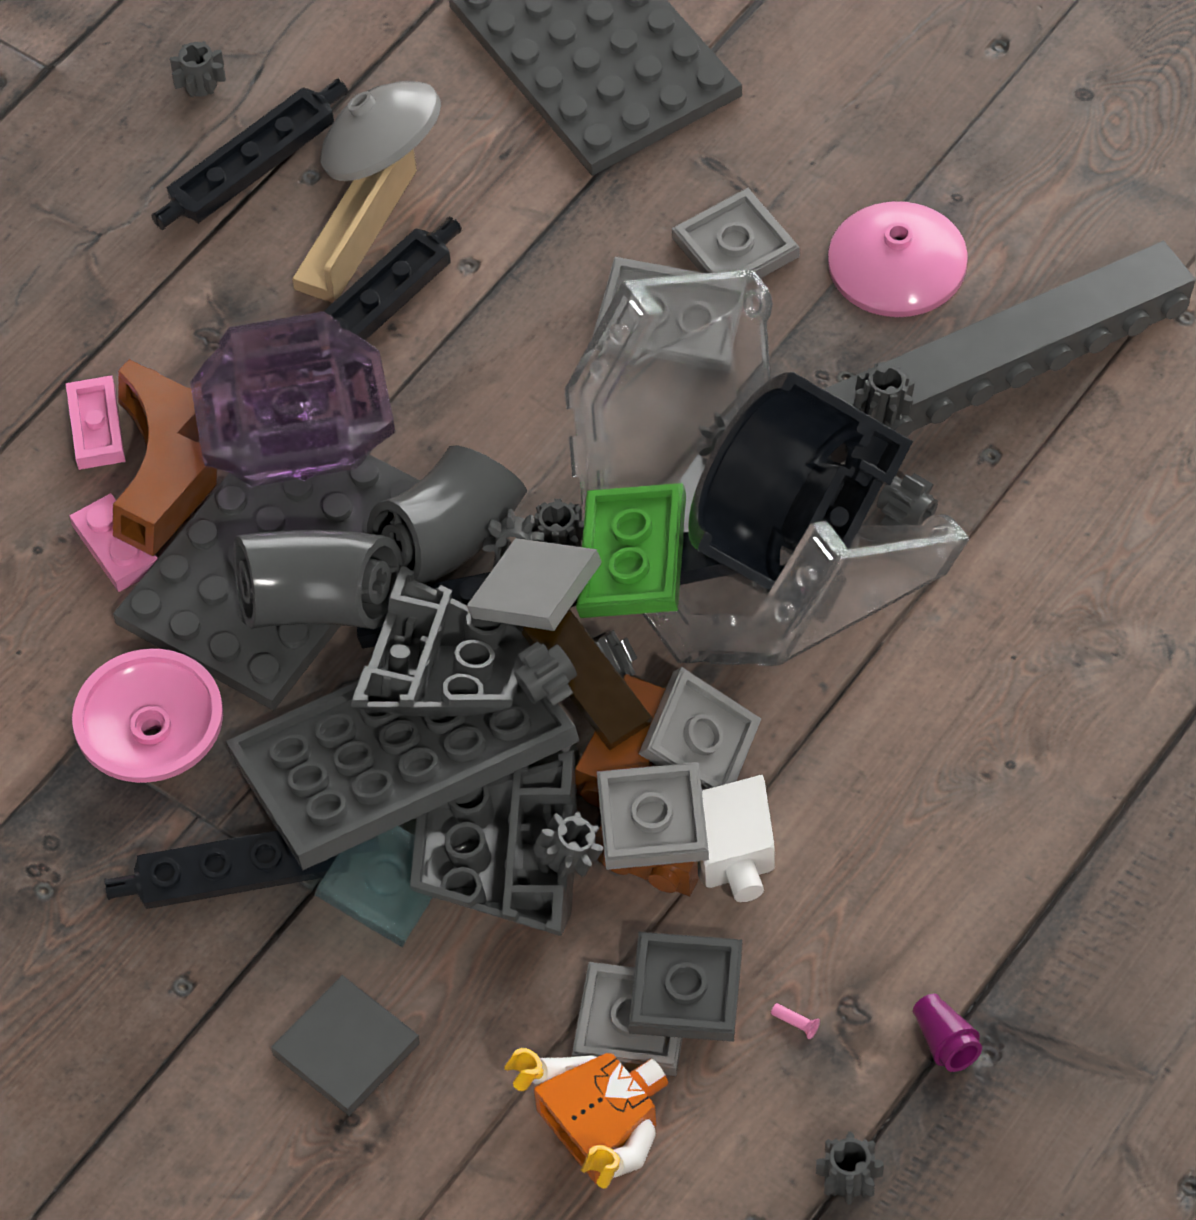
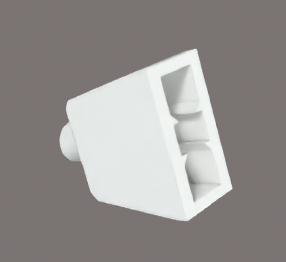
M763 775L702 790L709 860L698 861V876L703 885L709 888L729 883L734 899L738 902H748L761 896L764 888L759 875L768 873L775 868L774 839Z

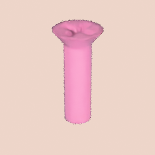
M778 1003L773 1006L771 1015L804 1031L809 1040L818 1030L819 1018L809 1020Z

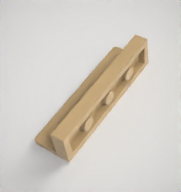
M414 149L382 171L365 178L353 180L292 278L294 290L331 303L341 296L417 171Z

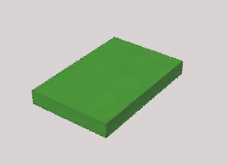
M683 483L587 491L582 547L597 549L602 563L577 597L576 608L580 618L678 611L686 507V491Z

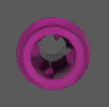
M928 994L914 1005L913 1014L917 1018V1022L937 1065L945 1066L950 1072H958L969 1067L978 1059L982 1052L979 1032L943 1001L938 994Z

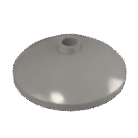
M400 81L380 85L357 94L339 113L325 136L320 155L322 167L335 180L353 181L368 177L391 166L414 149L432 129L441 110L440 97L432 86L417 81Z

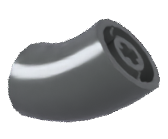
M458 445L449 446L434 468L417 484L393 498L376 504L369 515L367 533L387 536L395 540L401 551L403 566L415 572V580L427 584L454 571L475 556L483 548L484 539L493 536L488 530L490 519L497 520L500 523L503 519L507 518L508 509H512L513 512L516 510L527 493V489L514 473L490 457L470 448Z
M328 530L262 532L238 535L234 539L233 567L238 600L246 624L251 629L297 624L342 625L367 629L381 627L388 613L391 592L401 565L403 566L401 551L395 540L387 536L368 533Z

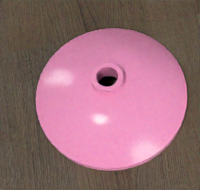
M884 202L857 211L838 227L829 246L828 266L836 288L852 304L881 316L909 317L938 308L957 292L966 274L967 249L959 230L941 213L916 203Z
M141 649L109 660L89 676L76 697L72 713V725L81 752L98 770L123 781L137 783L156 782L187 771L210 751L221 730L223 704L214 678L196 660L171 650ZM150 730H160V732L155 735H145Z

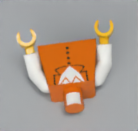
M519 1048L513 1053L504 1068L507 1071L516 1070L520 1072L513 1081L514 1087L518 1091L527 1090L531 1083L537 1085L534 1088L537 1112L582 1167L581 1171L583 1173L586 1172L595 1184L605 1189L610 1185L613 1177L635 1171L644 1165L656 1135V1112L650 1097L669 1084L664 1071L655 1060L650 1058L628 1073L612 1053H605L598 1057L590 1055L564 1058H539L536 1053L526 1048Z

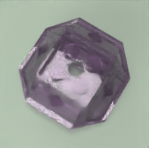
M324 311L229 327L218 342L219 348L204 362L190 382L204 465L229 472L252 487L295 479L306 481L313 476L357 469L376 446L395 433L394 418L380 351L360 336L341 328L340 322Z

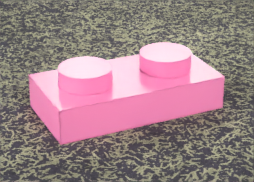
M113 376L66 383L78 469L126 462Z
M110 493L69 516L77 534L117 591L120 592L139 582L158 558L156 555L151 556L113 537V503L116 499Z

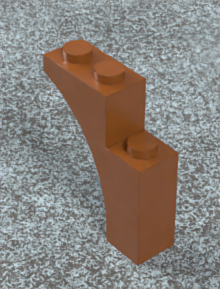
M129 359L118 370V403L130 414L137 424L146 445V454L133 481L113 503V537L154 556L217 485L218 453L209 449L205 444L198 442L208 431L209 398L192 388H187L161 375L154 369L146 368Z
M625 674L623 680L652 716L653 721L666 689ZM650 725L611 750L608 749L595 731L575 768L577 795L582 796L589 804L600 808L597 782L598 771L653 766L649 759L639 754ZM601 824L595 840L597 844L604 847ZM603 848V851L600 854L597 861L601 862L606 867L605 854ZM698 861L609 869L620 875L630 873L648 880L652 886L666 893H674L676 891L689 897L698 882Z

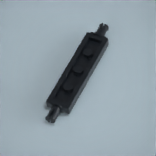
M336 78L320 92L302 87L166 187L170 202L157 212L151 214L156 226L164 230L181 216L193 219L199 224L333 124V111L330 106L348 94L346 85L342 81L340 82L339 78Z
M448 217L433 232L415 228L289 342L290 353L294 358L276 372L278 379L283 384H286L287 387H291L307 370L318 373L325 378L451 263L450 252L446 244L462 232L459 222L456 219L453 221V217Z
M277 830L137 855L134 874L109 879L105 878V889L108 900L138 894L144 907L151 909L347 874L350 856L380 852L376 836L326 861L303 870Z

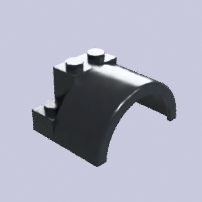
M794 372L779 374L762 385L745 402L713 449L697 484L690 508L688 533L691 544L699 552L767 589V593L807 615L821 619L844 575L838 571L879 490L883 484L891 485L913 441ZM845 443L847 445L848 453L845 464L827 458L841 444ZM781 549L795 556L787 565H780Z

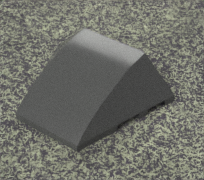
M401 565L389 598L386 619L369 665H364L352 698L351 707L409 716H469L497 712L512 707L519 685L514 671L524 665L518 654L531 646L522 635L524 626L473 619L467 605L451 598L452 590L442 585L435 590L415 580V572Z
M574 751L558 754L559 760L533 768L525 766L510 775L495 780L416 819L410 881L411 890L432 898L562 936L572 912L574 872L559 878L558 872L552 870L548 865H541L540 861L544 856L545 848L536 844V839L542 829H548L547 825L554 814L557 813L564 820L567 817L574 816L577 812Z

